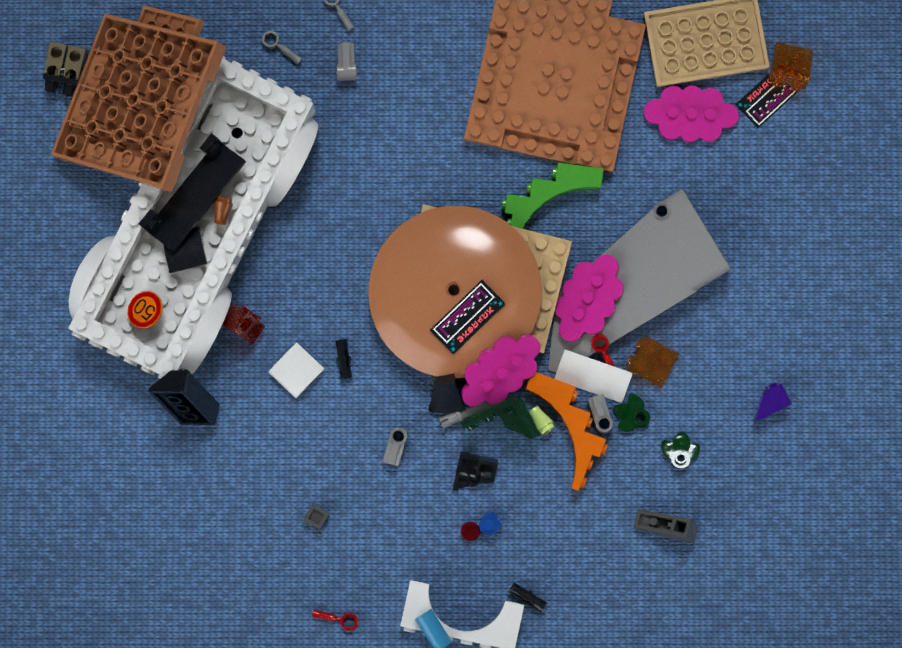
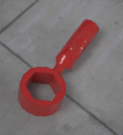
M596 334L591 340L592 348L596 352L603 353V360L606 364L615 367L610 355L606 352L609 347L608 338L604 334ZM597 339H605L606 342L603 347H596L594 343Z
M313 609L312 617L332 622L340 621L341 626L345 630L351 631L358 625L357 616L353 613H347L340 618L336 617L335 614ZM347 615L355 619L356 624L352 628L345 627L343 619Z

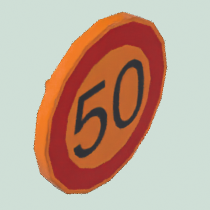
M142 291L136 294L128 305L127 315L129 321L133 326L140 329L154 326L159 321L163 312L162 300L156 293L151 291Z

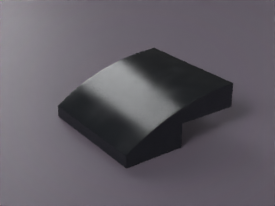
M200 227L193 228L174 252L163 245L169 273L208 264Z

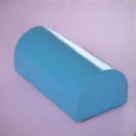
M432 609L415 619L433 648H444L452 643V640Z

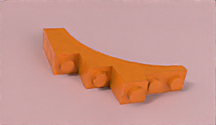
M535 372L530 377L525 390L539 396L550 404L561 416L568 428L575 453V473L571 489L579 491L586 484L587 478L584 477L586 470L590 471L594 460L591 457L599 458L600 455H604L608 444H605L606 439L585 432V428L589 429L593 418H590L591 413L569 405L570 402H575L578 394L575 391V386Z

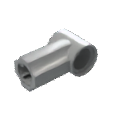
M354 43L338 44V81L357 80Z
M604 394L587 399L597 431L602 434L609 433L612 430L613 421ZM601 420L609 421V428L601 429L599 427Z
M397 427L391 431L382 462L399 466L407 439L405 429ZM395 431H402L404 433L402 441H396L393 438Z

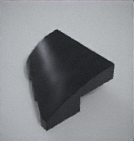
M454 373L435 377L431 402L428 405L429 412L452 413L465 410V404Z
M460 451L452 490L457 491L460 488L474 487L480 483L494 482L498 459Z

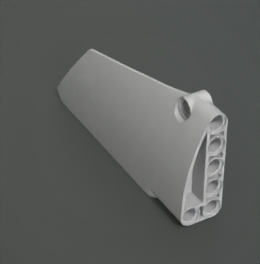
M683 189L656 204L647 215L602 254L611 255L618 261L619 271L616 277L622 281L624 292L615 301V312L612 316L605 318L604 329L598 334H604L610 344L731 270ZM660 205L667 208L665 216L657 214V208ZM563 289L560 291L558 298L564 296ZM554 313L548 370L555 373L558 370L564 350L585 357L596 353L591 344V340L595 335L584 333L581 339L576 342H569L563 339L559 333L562 319L556 313ZM597 339L594 344L596 347H603L606 342L605 339Z

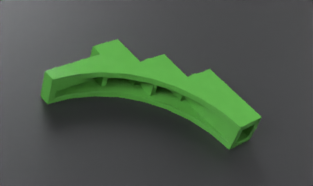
M558 163L557 168L553 167L552 179H555V181L533 178L532 183H528L527 194L530 197L507 194V199H503L501 210H505L506 216H512V219L508 218L507 223L513 227L523 229L532 215L552 199L573 191L600 190L603 169Z

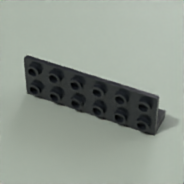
M212 133L200 147L205 156L161 211L157 214L150 209L139 222V225L146 232L173 252L246 163L242 157L225 146Z

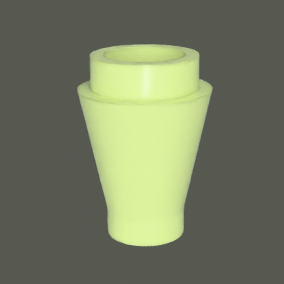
M539 406L529 411L538 433H541L542 436L555 428L553 425L554 421Z

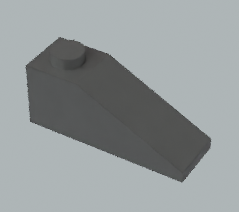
M638 509L633 528L676 541L694 544L699 525L689 518Z

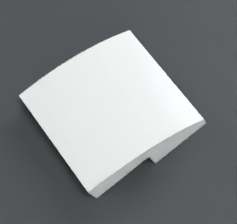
M296 343L268 373L297 398L323 372L324 368Z

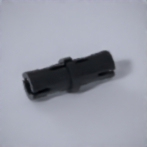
M347 339L336 340L338 357L336 362L339 364L340 379L351 378V356H349Z
M515 582L508 591V593L523 601V604H528L540 613L547 604L546 601L534 595L533 591H528Z

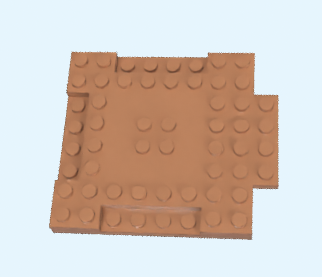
M495 0L464 141L565 164L602 168L603 172L612 174L646 24L610 17L612 0Z
M144 5L138 21L104 14L51 156L172 193L185 159L181 152L207 83L214 82L227 47L218 41L199 37L204 21L198 18Z

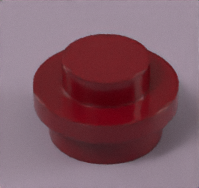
M467 522L461 528V535L467 541H474L480 535V528L474 522Z

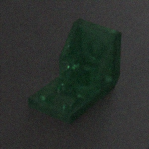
M514 396L460 422L463 430L468 429L470 432L479 427L478 423L484 420L488 423L496 419V414H499L505 428L530 439L540 436L524 401ZM512 411L513 416L508 417L506 413Z

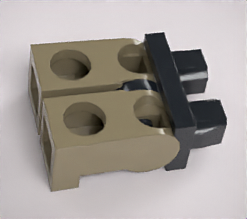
M50 42L43 75L45 91L56 93L57 85L61 84L64 85L62 94L73 97L89 52L84 48L70 45L68 47L65 44Z

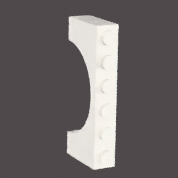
M410 580L400 626L404 627V631L415 633V630L422 631L415 619L432 609L429 600V584ZM505 600L503 608L495 620L489 625L473 631L457 630L444 624L439 618L438 620L452 641L453 638L461 639L460 643L472 645V642L480 643L479 647L491 648V646L515 648L524 604Z

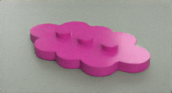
M693 85L686 87L684 90L677 86L665 88L661 93L660 99L649 101L643 111L646 121L650 124L659 125V132L662 137L667 140H675L680 137L688 143L695 142L699 138L704 142H714L721 135L722 129L733 127L739 118L736 107L723 103V96L720 91L714 88H707L702 91Z
M608 254L601 255L595 260L594 264L589 262L579 263L574 268L573 279L564 283V296L558 298L555 313L562 319L559 333L566 341L576 342L581 339L584 333L590 335L600 333L604 329L605 318L612 316L615 312V301L623 295L624 285L616 277L619 271V263L613 256Z
M530 334L523 335L517 340L510 336H504L494 343L493 348L483 350L479 354L478 361L472 362L465 368L464 377L467 384H465L461 391V397L465 404L478 406L485 400L490 404H500L507 398L508 392L519 390L523 384V379L532 377L537 370V363L534 358L541 348L538 339Z

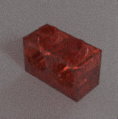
M235 304L223 321L225 327L252 345L265 328V325L259 322L261 320L259 316L246 307L242 306L239 308Z

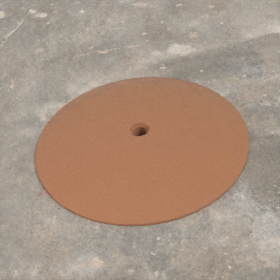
M444 206L417 214L401 224L388 237L374 261L370 274L368 296L375 327L387 347L398 358L412 368L438 377L454 373L456 378H465V368L472 362H477L479 354L483 350L493 348L494 343L499 338L510 336L517 340L523 335L532 333L540 312L542 286L539 268L529 245L510 224L498 216L478 208ZM483 280L503 300L505 305L459 350L452 354L430 329ZM453 286L459 287L460 290L455 296L449 294V290Z

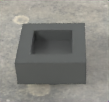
M312 504L303 521L320 530L329 512Z

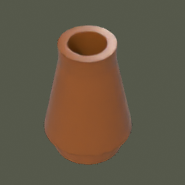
M217 197L214 202V223L226 225L233 206L232 198Z

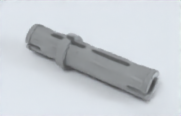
M485 400L478 406L468 405L464 411L452 412L440 417L439 420L443 429L457 422L462 423L464 419L493 406L495 407L496 404H490Z

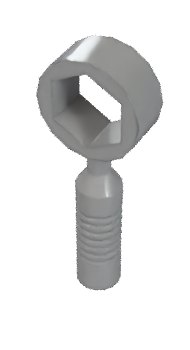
M324 0L327 6L336 7L337 14L347 31L354 28L345 11L338 5L340 0H336L335 3H328L327 0Z
M267 31L263 34L262 42L265 47L269 49L278 47L281 53L297 65L302 61V58L289 48L279 44V36L276 32ZM270 34L276 37V43L268 45L265 42L266 36Z

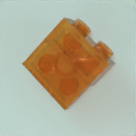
M776 42L768 82H773V85L776 87L791 86V89L794 91L805 90L809 83L813 50Z
M647 336L643 339L639 338L635 346L638 349L635 356L631 355L626 363L629 366L627 371L662 388L679 354Z

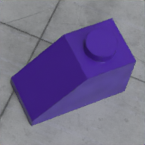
M775 382L765 387L767 391L761 395L754 416L755 422L792 404L782 383L777 385Z

